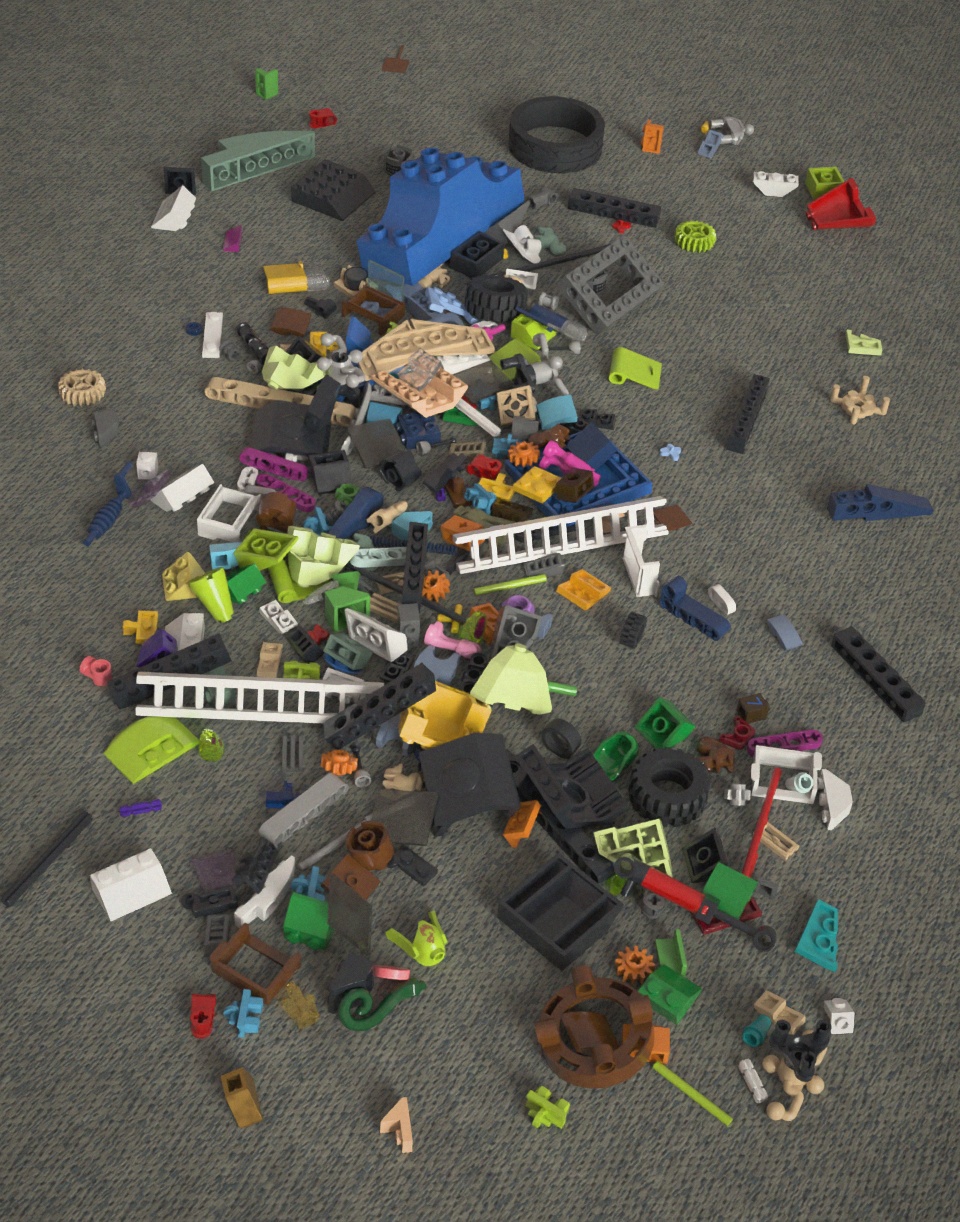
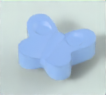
M667 444V447L660 449V455L670 456L674 461L679 459L680 447Z

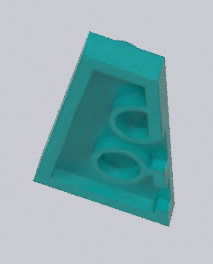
M818 899L794 951L833 972L837 970L836 953L838 951V944H836V934L838 932V909Z

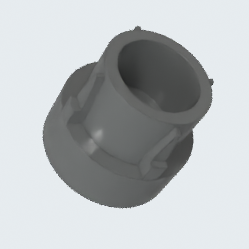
M513 416L512 439L528 443L529 436L533 433H538L539 421L529 420L524 416Z

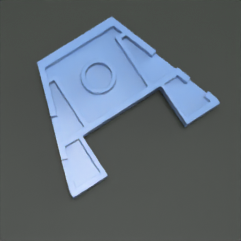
M427 287L425 296L428 299L429 309L439 313L446 309L464 316L472 325L483 321L476 318V316L470 315L466 311L464 304L456 299L454 294L447 292V294L443 293L441 289L436 287L434 289Z

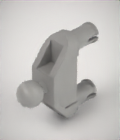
M728 116L722 119L709 120L710 129L722 128L727 134L724 135L720 144L730 143L731 145H738L743 139L744 134L751 135L754 132L753 125L746 124L743 126L742 122L734 117Z

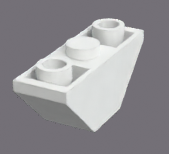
M762 171L753 173L754 184L767 196L783 197L799 185L798 176L793 174L784 175Z
M822 769L820 777H817V790L821 791L819 804L824 808L822 811V821L826 823L827 830H832L850 813L853 801L850 786L827 769Z

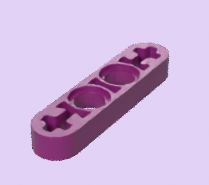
M250 447L243 448L239 456L240 461L245 465L291 480L305 481L309 473L308 468L303 464ZM261 460H267L270 464H264ZM279 465H283V466H285L287 469H286V470L280 469V468H279Z
M260 474L256 477V486L273 490L281 488L283 489L282 491L276 492L288 495V499L291 501L292 499L289 496H297V498L293 499L297 509L303 512H312L315 509V498L269 474Z
M805 730L753 738L748 742L747 752L749 755L754 756L756 747L753 746L772 747L771 743H778L781 746L779 747L780 749L795 751L816 749L821 746L823 735L818 730ZM790 740H796V741H798L800 744H799V745H793V744H791L789 741H790Z

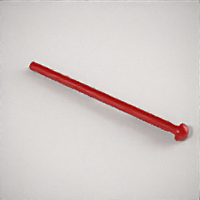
M777 767L774 768L741 872L750 878L757 861L758 846L764 827L768 822V814L782 770Z

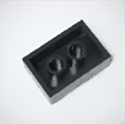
M479 231L451 252L450 268L470 278L481 276L504 258L505 243Z

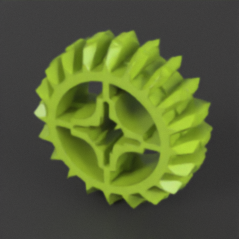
M690 220V222L680 223L674 234L675 243H678V247L681 246L682 250L686 248L687 252L690 250L693 253L695 251L700 253L701 250L706 252V250H710L716 241V233L713 226H709L708 223H703V221Z

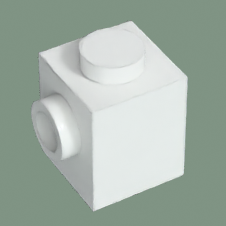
M139 452L137 459L138 479L156 480L158 472L157 453Z

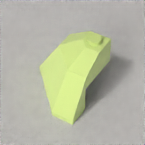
M272 346L268 349L262 374L263 379L268 382V386L275 390L278 388L303 389L324 378L326 374L329 375V370L321 371L317 368V362L310 363L298 354L289 355L278 346Z
M288 526V534L299 537V540L288 552V565L291 577L301 587L316 586L333 578L332 575L338 574L358 551L360 545L352 540L338 539L336 536L327 533H321L320 536L309 528Z
M518 643L505 647L491 659L470 692L471 696L486 704L505 703V708L520 711L521 707L531 711V713L538 715L550 713L552 710L545 670L534 653L527 650L525 645Z
M660 819L621 829L613 827L594 832L599 854L615 863L620 855L624 853H631L638 860L673 878L669 850ZM621 862L622 868L631 870L632 867L629 862Z

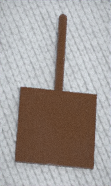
M401 45L397 59L386 57L382 71L405 74L409 60L400 59L404 45Z
M678 505L653 511V516L657 519V521H654V525L664 524L668 531L693 524Z

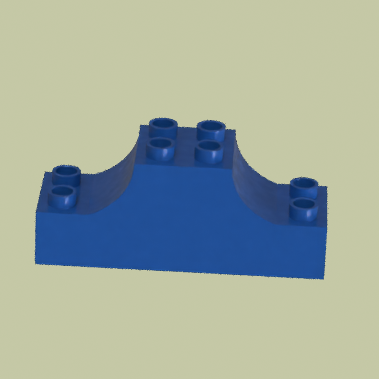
M434 147L422 150L419 158L403 163L401 170L389 177L390 196L384 216L379 223L369 226L368 232L356 240L362 268L368 271L369 276L413 286L451 258V252L479 231L482 233L486 232L495 223L525 203L520 168L507 166L505 161L482 162V158L478 156L465 158L462 152L443 154L439 153V149Z

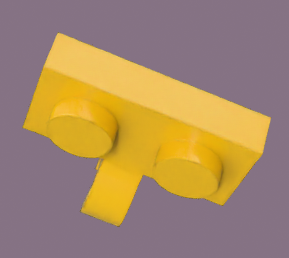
M310 332V344L317 348L325 357L327 349L331 352L339 349L338 346H333L337 345L336 342H333L329 347L321 344V336L327 332Z
M499 473L496 481L482 477L478 483L486 491L493 492L497 497L496 500L501 498L511 501L515 493L513 486L505 484L506 474Z
M138 611L137 622L123 621V635H133L136 633V644H143L157 630L158 611Z

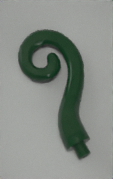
M417 978L399 982L388 992L379 1006L370 1015L360 1019H355L351 1016V1004L355 999L361 998L362 1004L356 1008L355 1012L357 1015L363 1016L371 1010L373 999L368 990L353 988L341 998L338 1006L339 1020L349 1030L365 1031L379 1024L402 1000L420 995L421 990L426 989V984L424 981H418Z

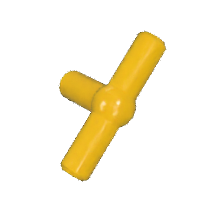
M457 604L454 612L461 615L462 605ZM438 614L437 621L452 622L451 632L453 634L458 633L460 623L442 614Z

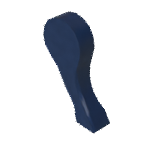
M370 487L362 488L335 522L328 534L334 535L338 539H347L354 532L368 528L371 522L367 523L366 519L382 509L384 498L382 493Z

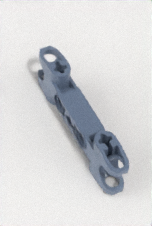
M418 282L413 286L403 284L402 286L383 285V292L405 303V308L418 320L464 326L459 316L454 312L444 314L443 312L439 313L429 309L428 299L424 296L423 287Z
M430 644L420 653L414 667L423 663L434 673L435 681L451 686L456 678L461 654L453 653L450 658L441 660L434 657L436 646ZM399 713L380 725L376 746L382 748L389 740L397 739L403 742L402 755L409 756L419 743H406L399 736Z

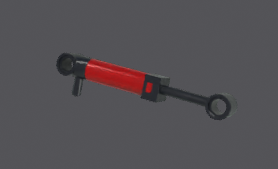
M631 853L620 855L615 862L614 871L616 875L620 878H627L620 892L622 896L628 897L634 884L637 883L696 914V918L707 924L715 917L753 937V945L758 951L768 952L775 946L777 935L771 926L763 925L755 929L717 909L721 900L708 893L705 895L638 860ZM621 862H629L632 867L631 870L623 869ZM766 934L770 937L771 941L763 943L760 941L759 936Z

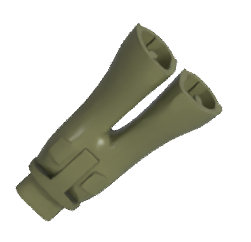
M461 505L453 513V515L483 525V529L516 523L511 520L491 516L481 509L471 508L470 506L464 507ZM506 535L495 537L496 548H500L505 543Z

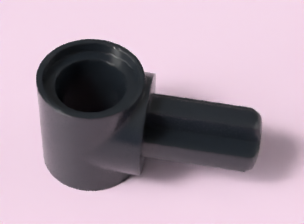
M306 297L304 301L305 305L315 309L318 317L321 316L324 319L328 318L337 309L336 303L329 298L318 301L311 297Z

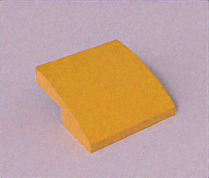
M581 569L571 574L569 581L558 585L556 592L583 610H587L608 594L611 587Z

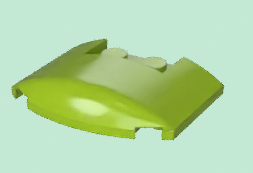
M147 716L130 724L114 737L107 750L104 751V756L132 784H135L197 746L201 741L176 717Z

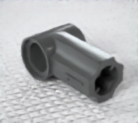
M544 187L540 193L527 198V201H530V208L536 209L546 204L550 206L553 203L556 204L559 200V195L549 187Z

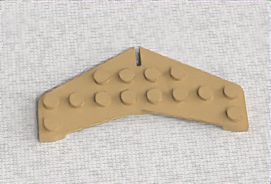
M410 319V324L408 320L404 321L362 351L363 358L357 365L365 374V381L372 380L371 375L377 374L380 371L391 372L423 356L486 355L494 353L495 347L486 331L482 328Z

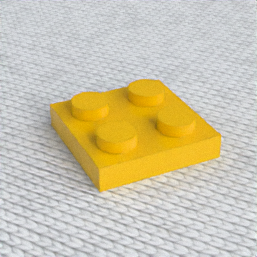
M534 466L513 484V491L543 504L556 492L555 486L561 477Z

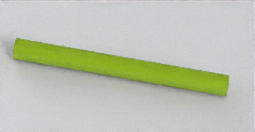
M542 574L473 588V592L477 596L540 583L547 579L546 575Z
M656 1061L653 1065L655 1071L726 1126L733 1121L732 1117L661 1062Z

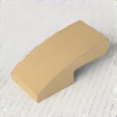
M263 642L257 668V677L277 678L283 644Z
M767 990L754 1003V1008L761 1015L768 1016L775 1025L779 1020L788 1021L791 1025L789 1031L791 1035H795L806 1022L805 1015L787 1007L785 999Z

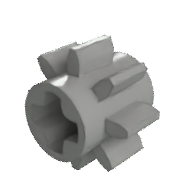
M730 783V788L725 789L724 799L729 800V805H745V800H750L751 790L746 789V784Z

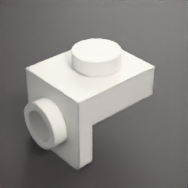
M841 998L824 1001V1009L832 1025L831 1033H852L854 1028V1011L848 1001Z

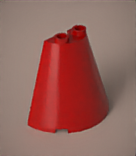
M853 178L848 179L807 205L806 217L808 221L811 220L813 230L872 227L876 222V216L870 207L864 208L861 203L858 186Z

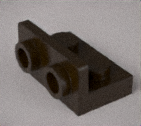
M499 498L493 503L491 516L518 523L527 521L532 515L533 508Z

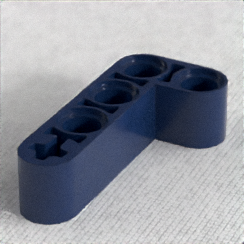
M675 575L662 587L660 596L661 608L667 609L675 617H680L688 625L698 628L701 633L714 641H718L730 630L731 625L729 621L686 595V581L683 577Z

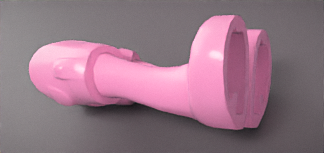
M436 621L435 624H430L424 638L425 645L429 646L431 644L438 648L455 651L465 659H470L472 654L481 653L482 651L481 646L467 639L455 640L443 634V624L439 621Z

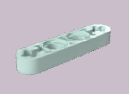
M407 547L358 549L350 559V563L359 568L405 565Z

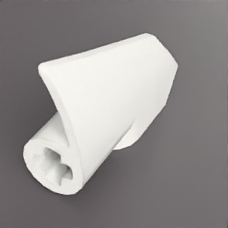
M519 226L514 233L503 229L523 257L534 264L541 261L538 255L541 250L540 240L533 239V235L527 226Z

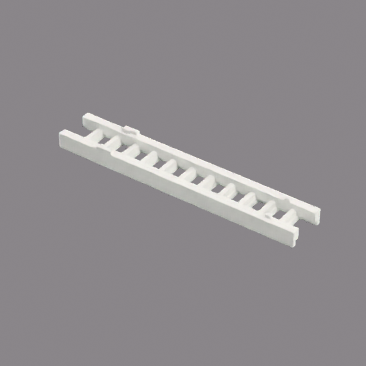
M662 496L454 534L453 542L455 544L471 541L470 552L472 558L470 561L456 563V570L463 574L531 561L556 553H561L562 555L626 542L627 532H620L619 513L627 512L628 527L637 526L636 510L644 509L645 524H647L646 538L668 534L666 526L664 524L654 525L653 507L665 505L666 499ZM610 515L611 534L603 535L602 517ZM593 519L594 537L585 538L583 520ZM575 522L577 540L567 542L566 523ZM558 525L560 543L550 545L548 527ZM541 528L543 547L532 549L531 530ZM524 532L525 550L515 552L513 533ZM506 535L508 553L497 555L495 537ZM488 538L490 557L479 559L478 540Z
M138 672V684H154V705H137L136 715L323 723L338 714L324 713L325 692H340V713L345 708V693H360L361 700L366 697V694H371L384 686V683ZM163 685H175L174 706H162ZM183 686H195V707H183ZM204 686L216 687L215 708H203ZM224 687L237 688V709H224ZM244 688L258 689L257 710L243 709ZM264 689L279 690L278 711L263 710ZM284 690L299 691L298 712L283 711ZM305 691L320 692L319 713L304 712Z

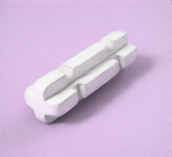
M742 1060L739 1062V1069L742 1074H745L743 1077L751 1093H754L753 1098L755 1102L762 1103L767 1101L768 1094L762 1088L763 1084L756 1070L752 1069L754 1066L751 1060Z

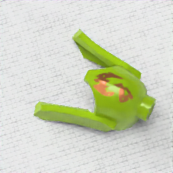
M435 910L428 912L432 924L424 920L418 922V930L413 943L393 928L385 932L388 940L398 945L419 964L433 966L440 963L445 956V945L448 941L437 920Z

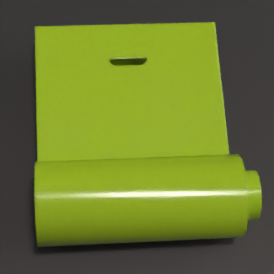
M515 338L489 356L492 374L501 383L512 381L515 378L516 367L502 370L500 366L501 359L511 358L515 354L521 353L531 364L541 361L540 356L520 338Z
M618 347L614 349L612 354L609 381L613 384H623L628 378L652 389H659L662 363L626 348Z
M283 559L279 564L268 567L278 600L281 603H290L334 589L331 579L316 586H298V583L292 579L289 566H287Z

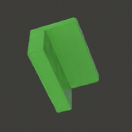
M260 68L256 69V95L265 100L277 95L278 70L273 69L266 72Z
M675 929L672 939H655L659 968L665 964L685 977L687 962L680 929Z

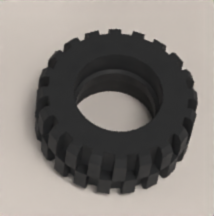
M501 275L476 276L467 283L464 306L470 315L476 316L478 319L495 323H511L522 314L515 310L516 306L526 311L528 290L523 283L510 277L507 278Z
M672 747L653 749V752L648 751L643 754V757H639L635 765H633L628 790L629 800L633 803L632 807L635 811H640L639 815L644 819L649 818L650 821L660 819L664 827H667L668 824L673 825V827H679L680 823L684 825L689 824L691 819L696 820L700 817L707 804L711 783L710 776L708 775L709 772L705 766H702L703 763L698 758L695 759L693 754L685 753L682 749L677 748V750H674ZM662 780L673 781L681 785L685 791L669 793L660 790L653 783Z

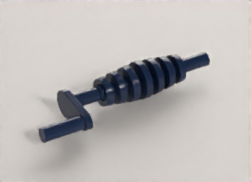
M127 461L114 476L118 496L111 498L96 512L88 527L89 534L83 541L85 546H89L95 538H100L113 526L123 507L122 501L132 496V492L124 478L132 468V462Z

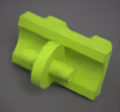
M292 660L290 662L285 661L283 678L320 680V665L311 662L310 664H305Z
M540 1086L535 1092L529 1091L525 1106L530 1109L528 1115L534 1118L532 1126L538 1128L541 1124L549 1127L553 1123L562 1129L570 1103L563 1098H559L555 1104L549 1102L551 1092L544 1086Z

